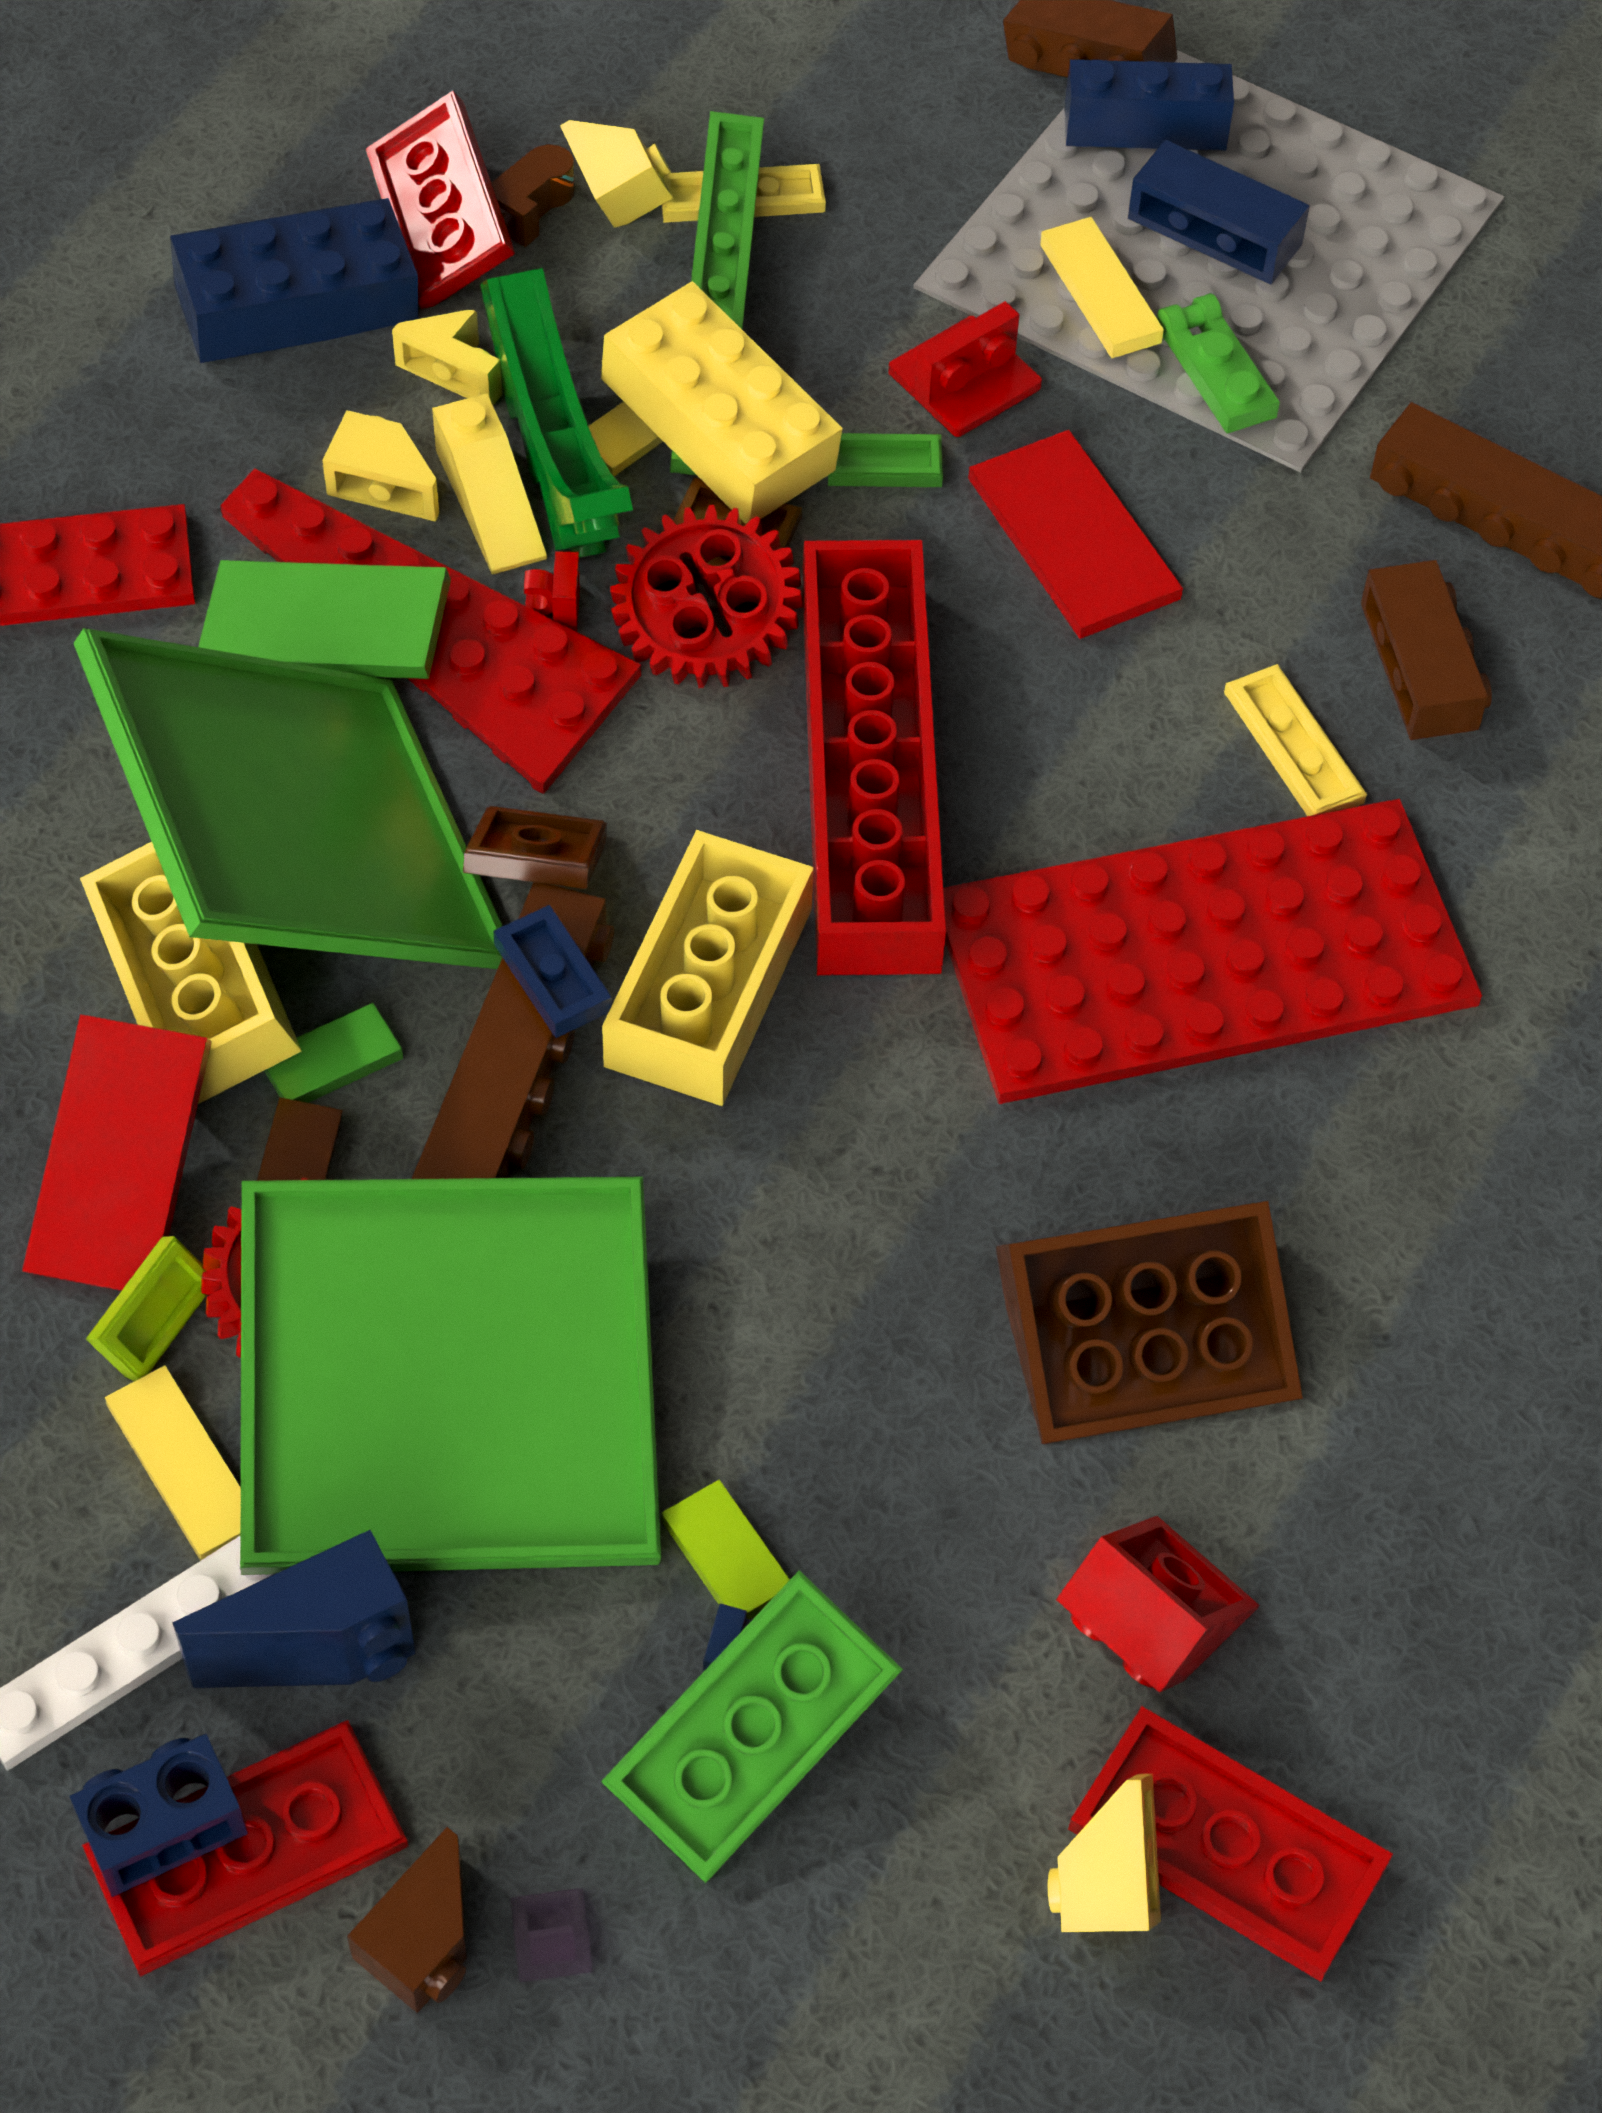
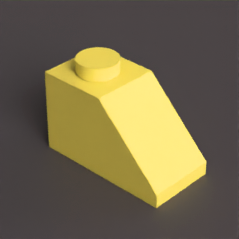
M572 120L560 125L595 200L614 228L635 221L673 198L663 177L671 173L663 155L656 144L646 148L634 129Z
M346 410L322 460L327 495L436 522L439 515L436 477L402 424L379 416H369Z
M1137 1774L1126 1780L1058 1856V1868H1050L1048 1874L1049 1907L1052 1913H1061L1062 1932L1149 1931L1161 1922L1153 1774Z

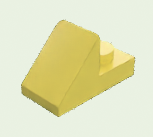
M464 310L400 322L392 329L396 366L465 398L487 393L492 405H494L501 397L500 359L490 355L481 348H477L479 345L477 312L475 310Z

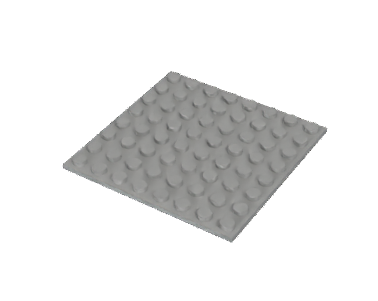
M1177 50L1178 59L1175 62L1205 63ZM1232 75L1234 107L1227 150L1190 151L1310 205L1303 244L1270 285L1129 220L1128 212L1133 178L1157 149L1066 146L1065 111L1063 108L914 283V289L975 317L1006 301L1020 314L1017 338L1300 473L1504 200V196ZM1092 217L1156 318L1158 310L1174 304L1179 305L1181 308L1192 305L1193 299L1209 293L1214 294L1219 301L1223 318L1279 400L1277 418L1226 434L1164 338H1162L1161 344L1111 359L1040 246L1042 231ZM1199 327L1189 329L1193 336L1202 333Z

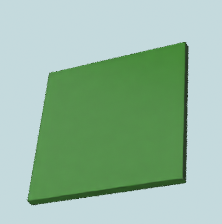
M83 628L73 644L189 937L498 969L502 956L494 945L493 931L502 927V924L480 875L463 873L464 852L467 846L392 680Z
M643 1177L242 1181L241 1575L276 1574L368 1530H371L392 1572L659 1565L661 1560Z

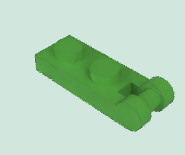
M1209 293L1193 299L1192 305L1181 308L1179 305L1174 304L1158 310L1157 320L1164 329L1163 338L1226 434L1277 418L1279 400L1223 318L1219 301L1214 294ZM1199 327L1202 333L1193 336L1189 329Z

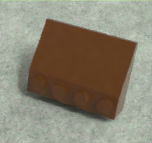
M1269 1201L996 1246L1006 1310L1042 1444L1303 1399Z

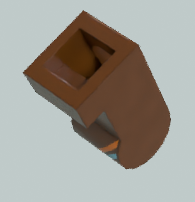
M551 144L538 146L491 182L510 239L527 247L540 235L539 219L551 208L563 206L573 198L575 192L574 159L566 148Z

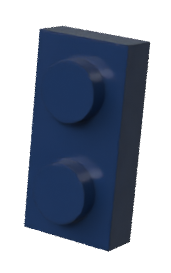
M550 905L493 931L495 947L555 1038L609 1013L612 1006L611 995Z

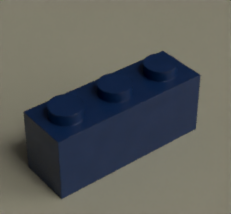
M1070 59L1064 107L1066 146L1158 149L1164 140H1168L1188 150L1226 151L1234 107L1232 64Z
M1164 140L1133 178L1128 219L1271 285L1303 244L1310 205L1168 140Z

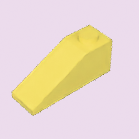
M485 393L432 408L436 452L492 575L546 560L547 554L507 435L488 394Z

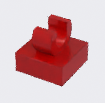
M555 551L554 575L542 569L525 571V606L544 616L553 612L554 621L576 632L578 630L580 599L579 552Z

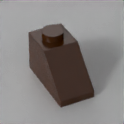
M448 1827L443 1830L347 1935L352 1958L416 2013L431 1998L436 2003H441L447 1999L458 1987L466 1973V1967L462 1965L467 1958L462 1859L458 1835Z

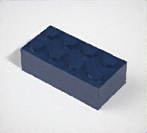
M389 198L170 236L174 286L200 363L336 339L418 319V274Z

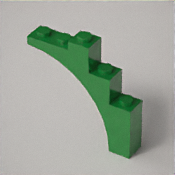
M543 268L486 279L480 286L496 358L500 359L501 381L507 409L511 419L518 418L533 484L540 483L555 549L557 551L570 548L571 552H579V558L607 552L604 540L620 537L617 527L620 525L617 513L633 510L629 488L626 485L620 484L610 473L587 425L564 355Z

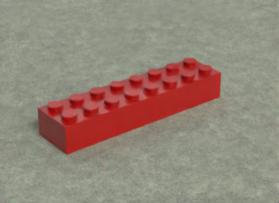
M922 540L804 541L802 594L817 975L942 974L946 924Z

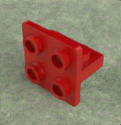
M1006 301L978 317L968 316L889 362L888 367L889 375L955 437L965 435L1041 389L1042 378L1016 354L1020 314Z

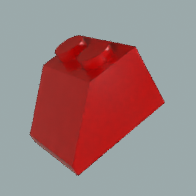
M1158 1516L1101 1536L1056 1599L1071 1613V1620L1079 1631L1093 1640L1105 1643L1123 1660L1122 1665L1125 1671L1134 1680L1146 1687L1155 1688L1159 1693L1184 1682L1260 1606Z

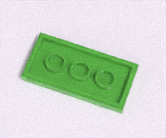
M220 560L198 647L371 677L429 679L451 578L447 568Z
M799 1570L607 1774L601 1783L706 1883L903 1669Z

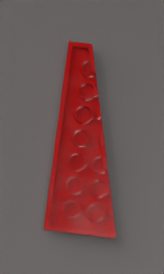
M255 468L220 505L222 517L264 554L268 553L277 562L447 568L451 582L429 679H407L423 693L426 691L452 714L453 719L465 730L468 728L492 749V753L504 764L507 762L531 783V787L542 794H545L641 677V664Z

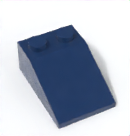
M371 1530L172 1622L187 1675L193 1688L352 1685L366 1677L371 1682H379L400 1672L407 1664L406 1658L416 1654L407 1599Z

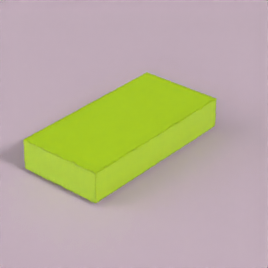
M175 1236L162 1237L87 1336L86 1340L123 1376L132 1381L146 1376L206 1297V1294L201 1293L202 1273L206 1271L203 1269V1264Z
M720 1479L661 1512V1522L718 1604L721 1603L746 1610L747 1619H752L790 1580Z

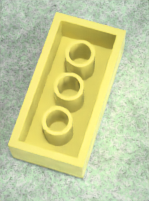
M693 281L604 335L601 379L731 510L738 508L740 519L745 524L755 516L762 519L836 470L843 428Z
M696 830L602 1025L604 1067L723 1107L811 913L814 867Z
M152 842L80 878L137 1024L206 1037L212 1041L198 1104L302 1052L257 944L189 937Z

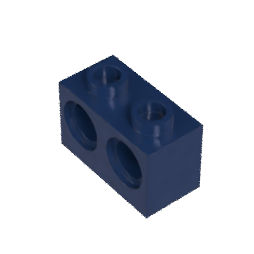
M206 1733L192 1740L189 1738H179L167 1742L153 1752L151 1759L125 1771L111 1769L99 1773L88 1780L81 1791L69 1796L112 1897L248 1834L240 1806ZM198 1783L208 1787L205 1794L194 1802L179 1803L173 1800L177 1791L185 1785ZM130 1814L140 1818L136 1826L125 1834L111 1835L105 1832L108 1824L118 1816Z

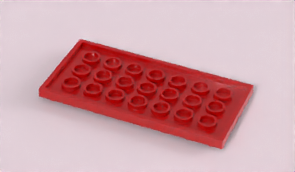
M1400 798L943 887L946 924L945 943L998 1104L1479 1006L1482 998L1478 984Z

